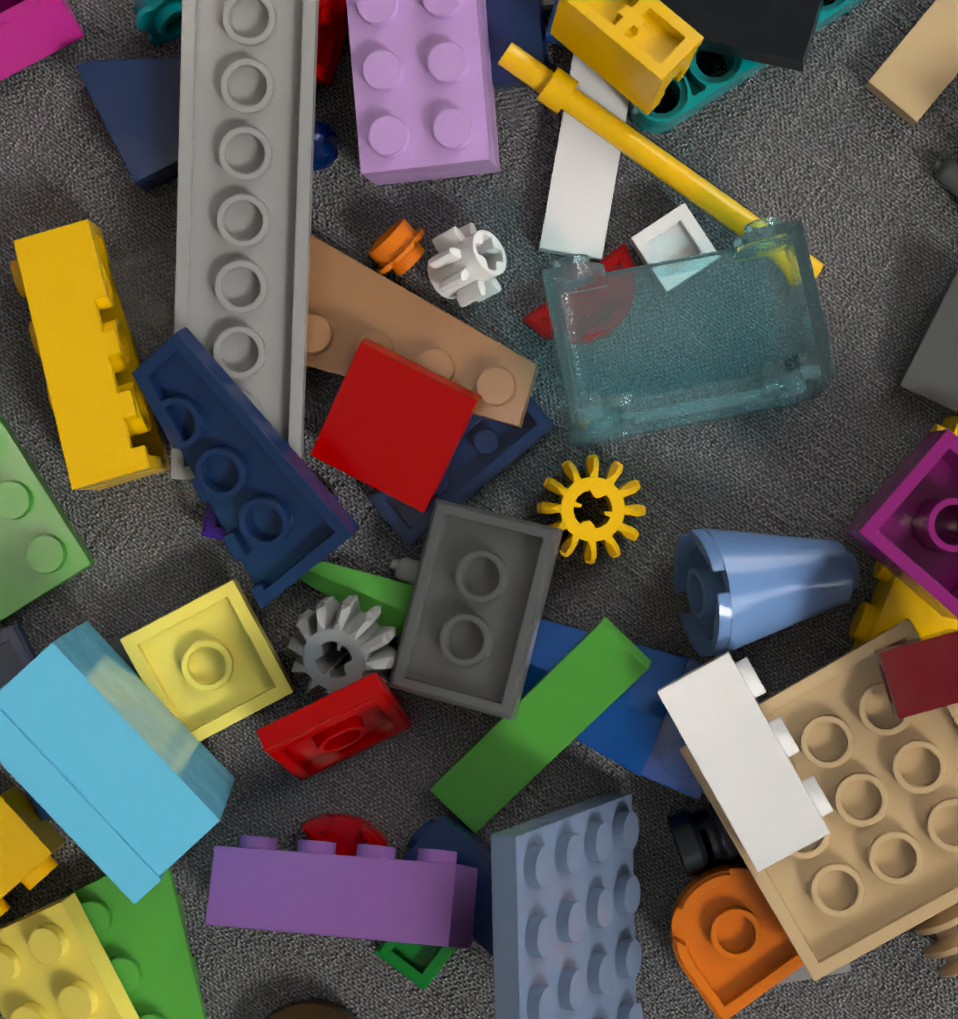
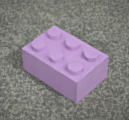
M346 0L361 174L375 185H386L501 172L486 0Z

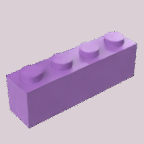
M240 835L239 847L214 845L205 925L471 949L478 869L456 864L457 852L419 848L417 861L395 859V847L357 844L356 856L335 855L336 843L315 840H298L297 852L277 850L278 839Z

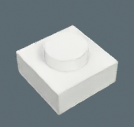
M685 203L629 240L663 294L719 257L716 249Z

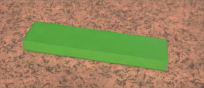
M604 616L521 697L516 719L509 720L500 717L433 783L430 791L476 833L649 669L652 661Z

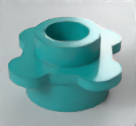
M182 0L135 1V25L139 30H147L149 32L148 40L153 46L163 45L169 40L181 36Z

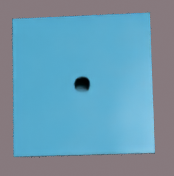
M85 621L52 642L12 680L0 688V764L134 905L161 881L165 871L221 820L235 778L190 733L191 731L182 721L176 718L137 673L88 621Z

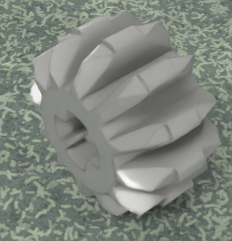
M358 594L349 595L341 604L332 595L331 597L323 598L316 605V610L307 609L298 618L296 625L300 631H297L290 638L287 647L300 655L293 663L291 672L308 673L311 677L307 686V694L315 693L323 687L329 695L374 672H377L386 684L390 680L389 675L391 674L388 669L394 666L398 651L388 645V643L396 636V627L379 626L376 622L381 614V606H373L365 613L361 611ZM343 646L347 648L345 653L341 651Z

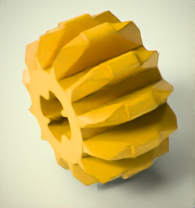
M588 455L586 457V478L580 477L575 464L571 460L563 462L561 464L562 471L571 484L565 487L556 479L546 478L543 486L548 491L559 495V502L556 504L544 501L538 502L536 505L538 513H558L560 520L546 526L563 531L566 529L569 532L560 545L559 553L564 557H569L573 553L579 539L584 540L582 555L585 563H595L597 541H602L605 551L611 558L620 556V547L612 535L617 531L626 539L636 541L639 537V532L634 527L622 523L624 516L640 517L646 514V507L644 505H625L623 499L636 493L641 488L638 480L628 481L617 488L614 483L623 470V465L618 461H614L608 467L604 477L599 478V459L597 455ZM587 491L591 498L604 497L606 500L607 511H600V514L606 517L597 526H594L590 520L585 519L578 522L575 518L574 507H582V504L576 502V499L583 492Z

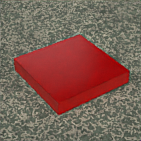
M365 338L359 344L310 455L424 513L433 500L481 399V395Z
M374 672L256 731L264 751L295 777L304 781L410 729V726L413 724L405 706L377 672Z

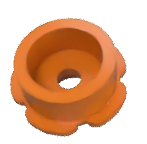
M404 218L391 225L367 252L379 265L376 272L383 275L392 269L398 276H401L408 271L425 252V249L419 243L424 236L425 231L423 228L420 227L415 230Z

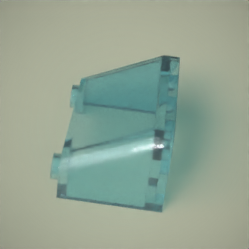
M780 217L757 219L743 227L744 234L736 238L729 249L606 272L603 264L591 262L590 256L586 254H575L559 258L552 262V268L541 270L543 294L570 443L572 445L603 443L804 403L820 396L836 374V368L802 220L782 223V218Z

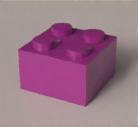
M949 429L929 432L844 529V532L941 616L958 620V437Z

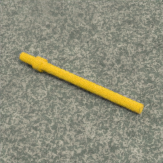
M513 42L509 45L497 64L538 92L539 95L536 100L556 114L561 109L808 285L819 275L824 266L822 262L576 88L579 83L578 80L559 67L552 71Z

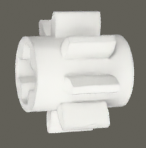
M470 222L459 229L454 226L432 239L434 247L439 253L428 260L427 270L431 284L440 295L447 299L457 298L460 307H465L474 301L479 303L502 290L495 277L502 274L506 269V254L500 241L491 232L486 230L476 231L474 223Z

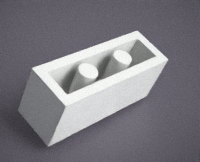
M726 651L659 688L657 693L757 872L830 834L822 817L831 813L833 809L814 775L803 781L800 779L789 759L790 756L798 753L800 750L782 718L778 716L768 722L755 698L766 693V690L747 657L735 663L729 651Z

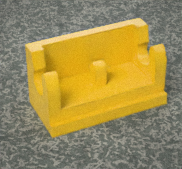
M559 0L550 30L552 36L647 116L660 103L672 79H675L677 82L682 79L691 64L697 48L704 39L701 34L660 0Z

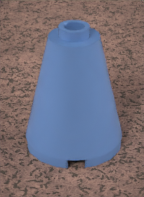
M696 528L694 530H687L689 534L680 535L674 553L675 594L687 592L691 611L679 614L682 626L690 645L699 656L704 657L719 656L726 651L730 652L846 604L850 600L853 590L858 587L860 579L859 567L855 556L851 552H847L840 542L834 540Z

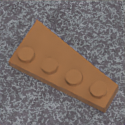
M311 235L306 367L345 378L360 342L368 338L481 395L473 415L519 428L522 427L539 369L537 364Z

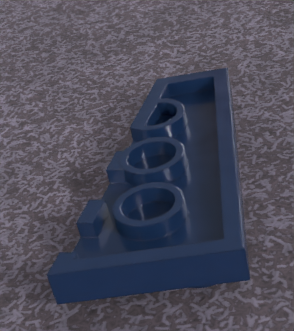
M187 327L176 332L132 372L172 448H180L195 476L191 479V482L203 503L209 501L226 532L222 539L234 561L240 559L254 584L250 590L261 609L358 530L360 526Z

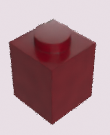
M948 629L874 650L893 715L898 719L958 703L957 629Z

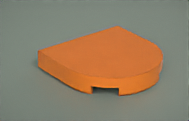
M726 865L710 869L690 881L679 894L670 917L671 945L682 970L718 1019L731 1018L804 965L748 867Z

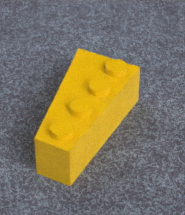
M89 219L14 240L17 259L11 261V271L20 295L23 298H27L32 322H29V333L34 349L42 361L47 382L48 399L55 416L72 490H101L170 470V463L157 419L132 375V372L141 364L101 228Z

